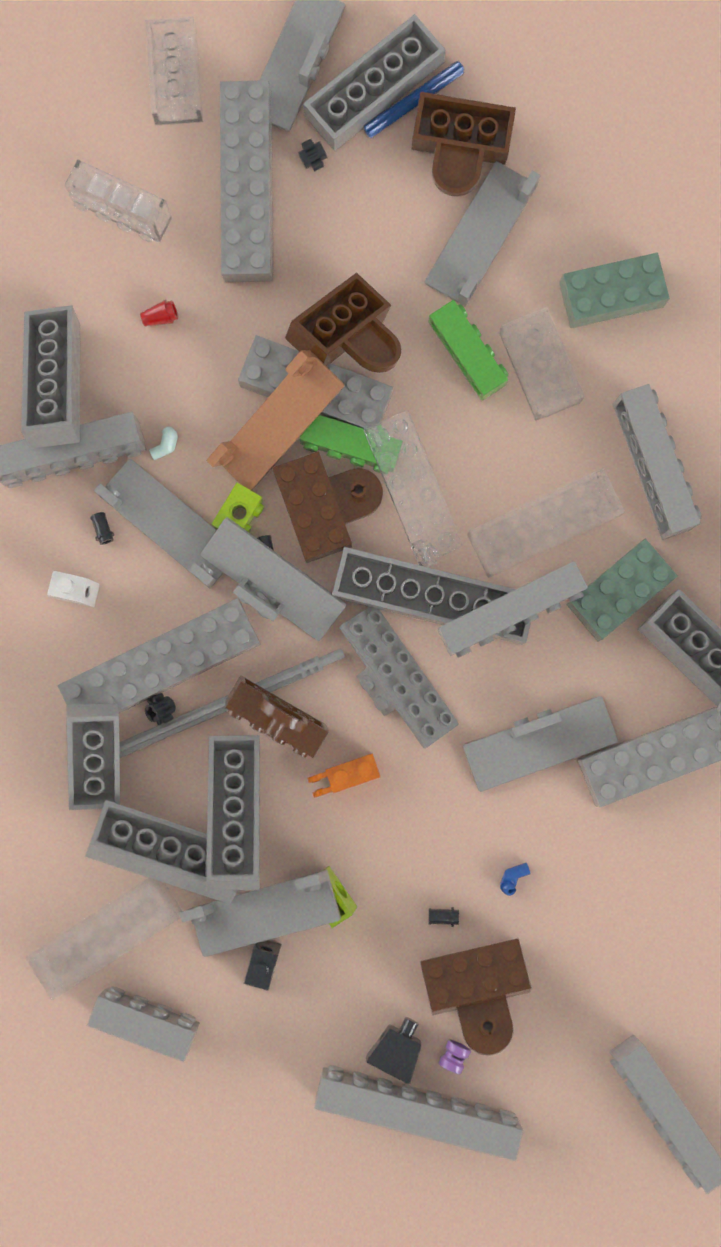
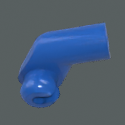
M527 863L509 868L504 872L500 882V889L505 895L511 896L516 892L515 887L518 878L531 874Z

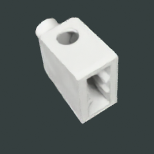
M53 571L47 595L50 598L95 607L100 584L88 578Z

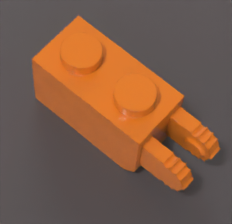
M373 753L325 769V772L308 777L307 779L309 783L318 782L325 777L329 779L331 786L312 792L315 798L330 792L336 793L380 778L381 776Z

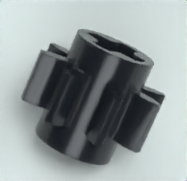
M312 139L301 143L303 150L299 151L298 154L305 168L312 167L315 172L325 167L323 160L327 159V155L320 141L314 144Z
M163 693L147 699L149 705L145 707V715L149 721L157 722L159 726L174 719L172 713L175 712L176 706L172 698L169 696L164 697Z

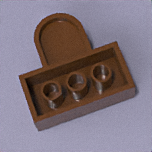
M420 92L411 150L434 153L432 179L441 192L449 196L466 195L478 184L482 162H499L506 165L516 107Z
M357 272L293 319L285 336V339L299 352L301 350H311L326 366L346 352L364 369L383 373L393 369L401 356V344L398 338L383 324L391 304Z
M319 451L272 468L306 564L343 551L344 547L352 548V542L345 524L373 514L382 502V484L374 473L366 469L355 468L328 477Z
M240 675L225 702V708L228 709L227 713L237 720H241L243 717L250 722L249 726L260 733L263 732L267 737L271 735V739L281 745L288 743L294 748L293 751L304 758L307 755L314 758L329 733L325 723Z
M519 938L420 961L432 1016L457 1010L464 1040L474 1052L486 1056L502 1052L509 1045L513 1035V1023L506 998L530 993L532 989Z

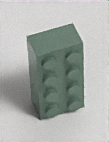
M658 252L564 273L559 282L570 328L663 308L670 299Z
M645 538L587 586L588 588L582 591L583 597L571 603L568 602L566 605L597 641H601L673 581L677 574Z

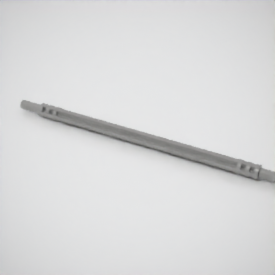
M338 649L320 658L316 656L255 684L269 692H273L323 670L324 666L345 658L342 649ZM229 695L119 742V758L227 712L228 709L225 708V702Z

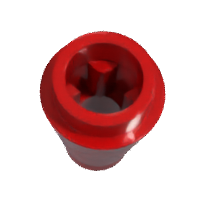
M164 300L140 313L145 327L171 324L174 320L178 319L177 309L172 300L168 302Z

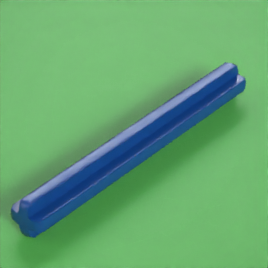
M459 61L454 62L364 125V131L369 138L374 137L417 107L420 92L435 94L463 75V65Z

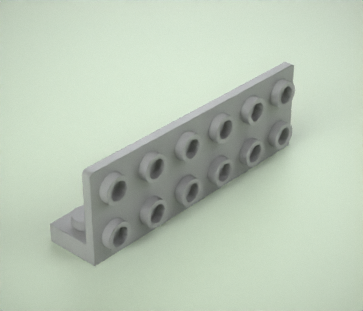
M495 162L431 269L425 284L466 307L536 189L540 174L531 171L527 178L503 164Z
M128 459L105 487L100 483L94 490L103 500L207 587L211 588L224 573L201 556V552L217 530L132 459Z
M327 870L264 887L260 890L236 895L231 904L215 901L180 912L182 922L191 920L192 924H194L203 957L329 924L341 919Z

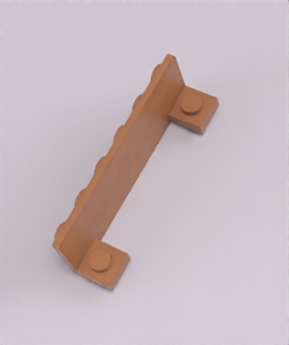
M301 350L285 368L289 373L233 439L228 442H222L206 461L212 467L222 465L241 485L252 491L343 389L344 383L311 350Z

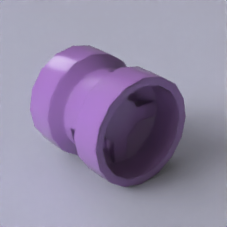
M448 1039L445 1046L446 1053L441 1056L438 1064L453 1073L461 1074L464 1069L463 1062L469 1057L471 1049L459 1042Z

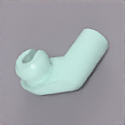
M165 427L162 430L161 444L149 449L154 461L175 450L178 435L174 428Z

